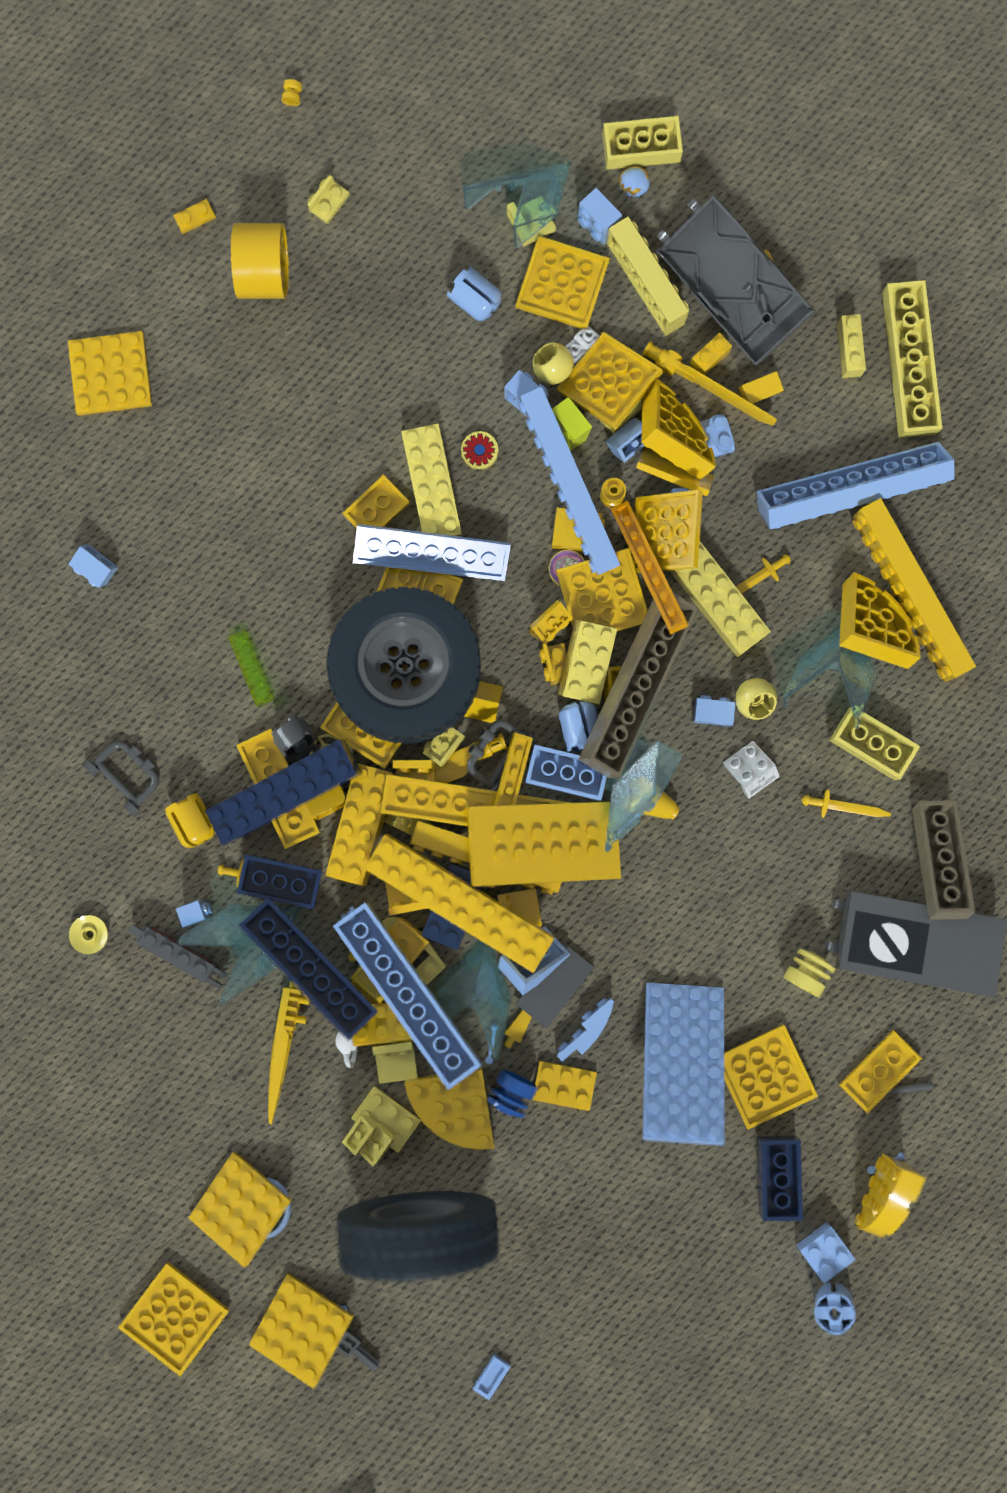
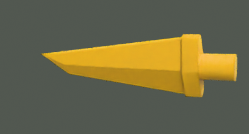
M524 1010L518 1014L504 1032L508 1036L504 1045L509 1049L515 1041L521 1043L532 1018Z

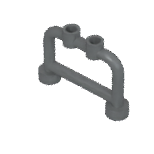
M496 720L488 729L483 727L478 734L481 738L479 744L473 743L468 749V753L471 755L467 762L469 774L489 787L488 790L498 791L500 784L498 779L503 772L508 750L490 778L477 771L475 763L483 756L486 745L495 736V731L499 727H503L512 734L516 732L533 738L532 743L535 739V735L531 732H522L506 720Z
M116 741L110 744L92 762L88 760L83 766L93 776L101 771L129 799L123 806L129 813L135 816L140 811L138 807L157 789L159 776L153 770L155 765L148 758L144 761L140 757L142 752L135 745L130 747L125 742ZM116 749L124 750L152 780L151 784L138 797L103 763Z

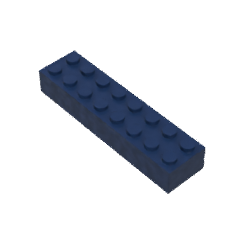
M339 739L205 812L222 846L228 845L356 778L362 772L346 740Z
M269 898L239 924V929L347 1041L377 1014L378 1011Z

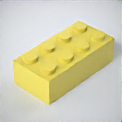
M679 116L604 123L602 136L606 170L629 168L631 166L639 167L678 163L681 161L683 150Z
M575 619L558 690L559 695L600 704L617 629Z
M855 706L848 708L829 739L835 745L893 780H900L920 748L916 743Z

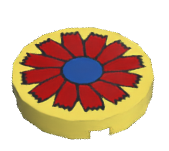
M482 431L473 432L466 436L462 442V459L469 467L473 469H487L497 460L498 444L490 434Z

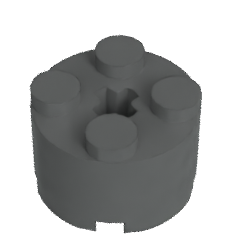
M296 715L291 716L285 724L274 729L272 732L274 744L287 761H293L291 758L295 757L298 760L305 757L314 749L315 740L318 742L317 735L305 719L298 718Z

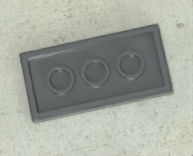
M565 943L562 945L570 955L542 982L522 995L516 1005L545 1028L550 1025L594 968Z

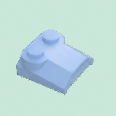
M715 415L710 419L700 422L708 436L706 441L708 447L713 449L715 457L735 451L733 436L724 415Z

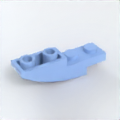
M604 997L596 1004L598 1008L593 1012L591 1010L586 1012L581 1017L583 1019L581 1024L585 1029L583 1031L581 1028L572 1035L573 1039L569 1043L565 1041L557 1048L558 1052L556 1055L561 1061L566 1059L576 1049L582 1055L596 1041L612 1011L614 1001L610 997L608 999Z

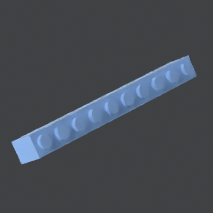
M542 386L521 395L518 406L521 413H525L528 418L526 424L529 431L533 430L536 436L534 442L537 449L541 448L544 454L541 456L546 467L549 466L552 472L549 476L554 485L557 484L559 488L557 494L560 501L565 502L567 506L565 512L568 519H572L575 527H573L574 533L577 538L580 537L582 540L581 548L584 555H588L590 558L589 567L592 573L596 572L598 576L620 566Z

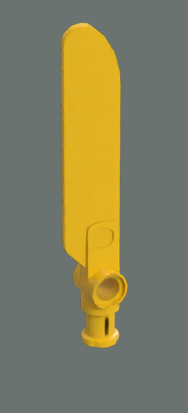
M650 341L642 353L643 357L646 356L655 361V364L662 369L663 373L672 376L675 372L752 418L768 425L776 423L777 419L692 367L681 363L682 357L673 350L667 351L666 349L661 350Z
M502 733L486 745L483 756L477 761L493 756L494 752L508 749ZM471 745L454 751L443 767L435 763V782L447 784L467 775V762L471 756L468 753V749Z

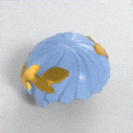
M631 166L625 169L619 177V188L623 189L624 193H627L629 197H639L647 192L649 188L648 173L641 167Z

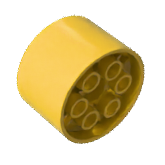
M284 223L233 224L231 233V268L234 291L238 299L287 298L289 259Z

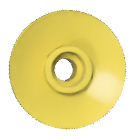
M93 915L78 918L73 922L69 930L71 945L75 950L83 954H93L100 951L108 939L106 924L100 918ZM88 931L93 932L92 938L87 936Z

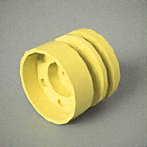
M799 948L797 953L804 957V959L801 960L794 957L793 960L800 965L799 968L789 966L783 978L820 998L826 988L819 981L820 978L830 980L831 977L825 974L824 971L827 970L834 973L836 969L821 956Z

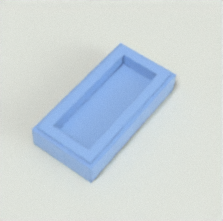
M494 1353L474 1384L473 1390L490 1400L510 1369L511 1364Z

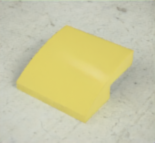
M362 1114L342 1143L355 1156L360 1153L374 1167L379 1163L396 1137L381 1124Z

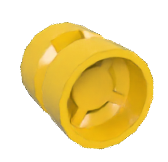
M610 478L603 483L600 499L606 507L612 508L623 502L626 494L624 482L618 478Z

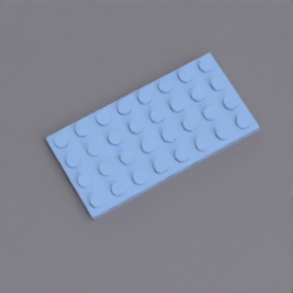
M646 983L643 1140L724 1145V988Z

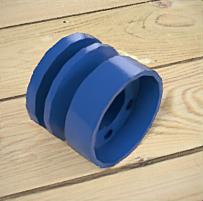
M501 1069L496 1082L502 1086V1089L492 1088L491 1091L496 1096L489 1095L487 1101L507 1115L524 1118L526 1113L522 1109H528L529 1105L523 1101V1098L532 1100L538 1090V1086L516 1073Z

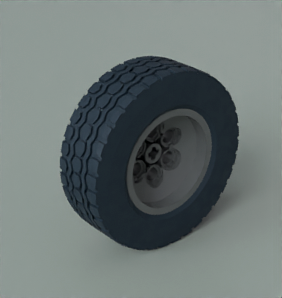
M393 587L387 588L383 592L382 590L374 592L372 596L364 597L361 599V602L354 604L351 610L344 614L342 620L337 624L328 646L327 675L331 690L345 715L358 728L384 741L401 744L417 743L430 740L445 733L467 713L466 711L469 710L478 691L481 675L480 650L470 623L451 602L425 589L423 591L421 588L411 587V589H408V587H398V589H395ZM412 646H416L418 648V652L415 654H410L408 652V649ZM392 648L399 650L396 656L389 655V651ZM428 662L430 664L428 669H420V663ZM403 664H407L410 668H407V671H403V668L400 667H403ZM388 665L391 667L390 672L382 673L381 668ZM414 679L422 681L419 687H413L411 682ZM401 681V688H392L393 682Z
M428 1191L389 1195L350 1205L341 1210L337 1215L340 1268L344 1273L360 1279L373 1281H419L449 1277L482 1268L493 1262L499 1254L496 1204L493 1199L481 1194L455 1191Z

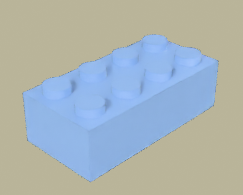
M534 745L525 784L601 801L607 777L578 760L580 755Z

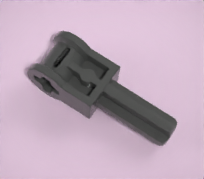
M348 1327L337 1350L347 1358L353 1354L374 1371L379 1366L380 1361L360 1345L361 1338Z

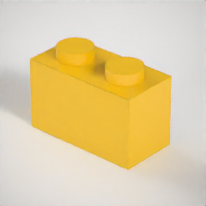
M719 333L692 357L689 365L703 375H706L730 353L732 345Z

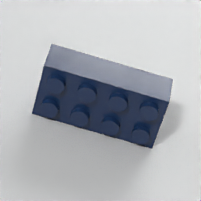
M245 855L237 893L262 899L269 898L276 902L314 909L323 870Z
M451 862L447 870L471 884L470 868ZM474 886V887H476L477 889H479V890L482 891L484 886ZM431 910L421 936L458 950L466 931Z
M757 1136L759 1216L763 1221H803L801 1140L797 1136Z

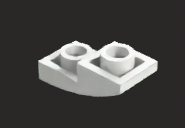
M589 326L587 329L583 328L579 331L574 339L565 346L573 356L574 365L600 337Z

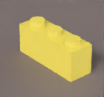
M844 315L837 322L842 378L861 377L866 370L861 315Z

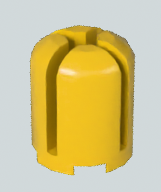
M198 793L191 794L186 799L178 803L175 802L164 809L165 815L177 838L185 848H194L214 837L216 832L205 812L207 808Z

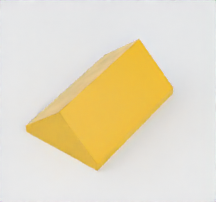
M480 681L473 703L463 717L493 723L496 720L503 686Z

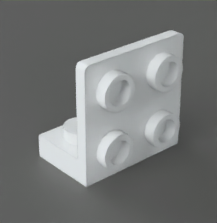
M754 741L723 762L726 769L741 784L744 794L749 799L780 777L776 765Z

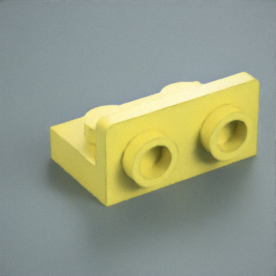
M329 175L327 179L322 180L318 191L310 196L308 200L309 210L328 224L350 194L346 189L334 182L333 177Z
M452 727L445 733L436 736L432 741L429 740L424 746L423 754L440 767H443L465 736Z

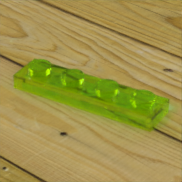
M243 630L228 636L255 706L259 707L274 701L247 631Z

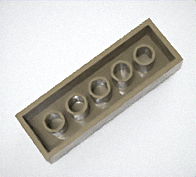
M957 800L918 801L913 807L912 813L929 920L968 919L975 913Z

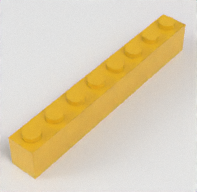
M420 821L416 823L409 844L413 846L414 850L423 853L424 850L432 852L431 855L442 859L445 856L450 858L452 863L461 865V862L469 864L468 868H470L468 837ZM562 882L523 884V886L530 889L538 887L542 889V893L552 895L559 892Z

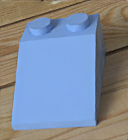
M545 926L543 927L544 930L551 933ZM554 937L553 942L534 973L505 955L500 957L498 968L519 992L524 995L542 982L570 953Z

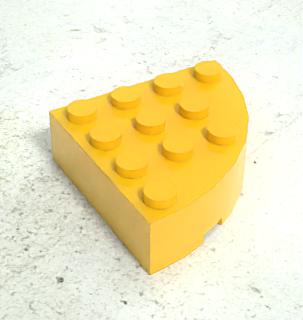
M657 379L643 396L641 443L657 452L661 457L673 462L675 466L684 469L689 475L701 480L716 467L713 449L709 448L706 442L708 436L691 409L685 403L681 404L674 397L676 393Z
M854 572L842 585L839 646L909 669L921 658L919 641L911 629L913 625L910 618L891 594L886 590L884 592L875 586L876 583Z
M482 1067L474 1070L449 1090L437 1074L405 1080L407 1095L414 1111L433 1133L449 1143L464 1148L478 1150L494 1149V1138Z
M882 1154L876 1161L875 1168L877 1170L875 1175L871 1176L868 1186L870 1189L868 1194H865L862 1199L863 1208L861 1213L857 1214L855 1224L856 1228L880 1238H885V1235L890 1236L908 1216L910 1212L908 1206L911 1201H916L925 1177L907 1163Z

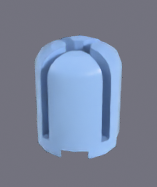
M469 266L468 271L463 269L453 281L455 283L454 289L451 293L447 292V297L475 320L481 322L492 315L491 311H496L501 301L500 290L471 266Z
M580 701L579 704L576 702L564 706L559 712V720L567 753L571 750H574V753L582 752L598 718L596 706L591 702Z
M827 1283L820 1287L815 1295V1319L827 1333L834 1335L843 1334L855 1321L853 1295L848 1288L839 1283H836V1292H831V1283ZM832 1308L837 1309L838 1318H833Z

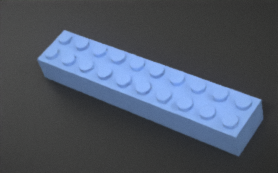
M940 442L928 444L756 491L758 511L770 529H777L785 525L814 519L818 516L832 514L847 508L851 509L862 504H869L880 498L888 499L895 495L906 494L910 491L925 489L932 485L954 480V459Z
M369 903L362 904L333 926L448 1090L482 1065L477 1055Z

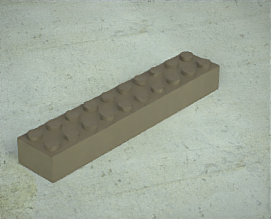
M674 592L673 594L688 623V627L670 634L653 599L578 759L607 778L621 777L698 608Z

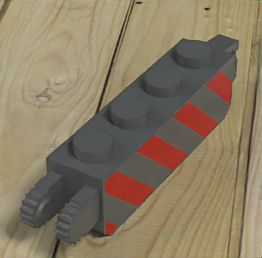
M134 924L128 931L137 937L135 941L138 942L139 946L203 983L207 982L221 989V982L211 977L213 972L223 978H227L229 975L217 967L218 964L152 926L144 925L141 928Z

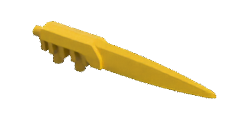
M291 982L289 987H283L272 1047L268 1091V1121L271 1125L283 1086L293 1039L292 1031L297 1029L296 1023L306 1024L307 1022L306 1016L298 1015L301 1007L300 1003L310 1004L304 996H301L302 993Z

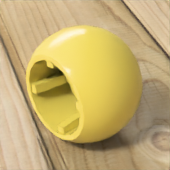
M554 342L541 347L534 355L532 361L533 371L537 378L549 385H556L565 381L571 374L574 365L573 356L569 349L560 343Z
M761 678L749 679L743 682L736 692L735 702L737 709L746 718L752 720L764 719L776 708L777 692L767 680Z

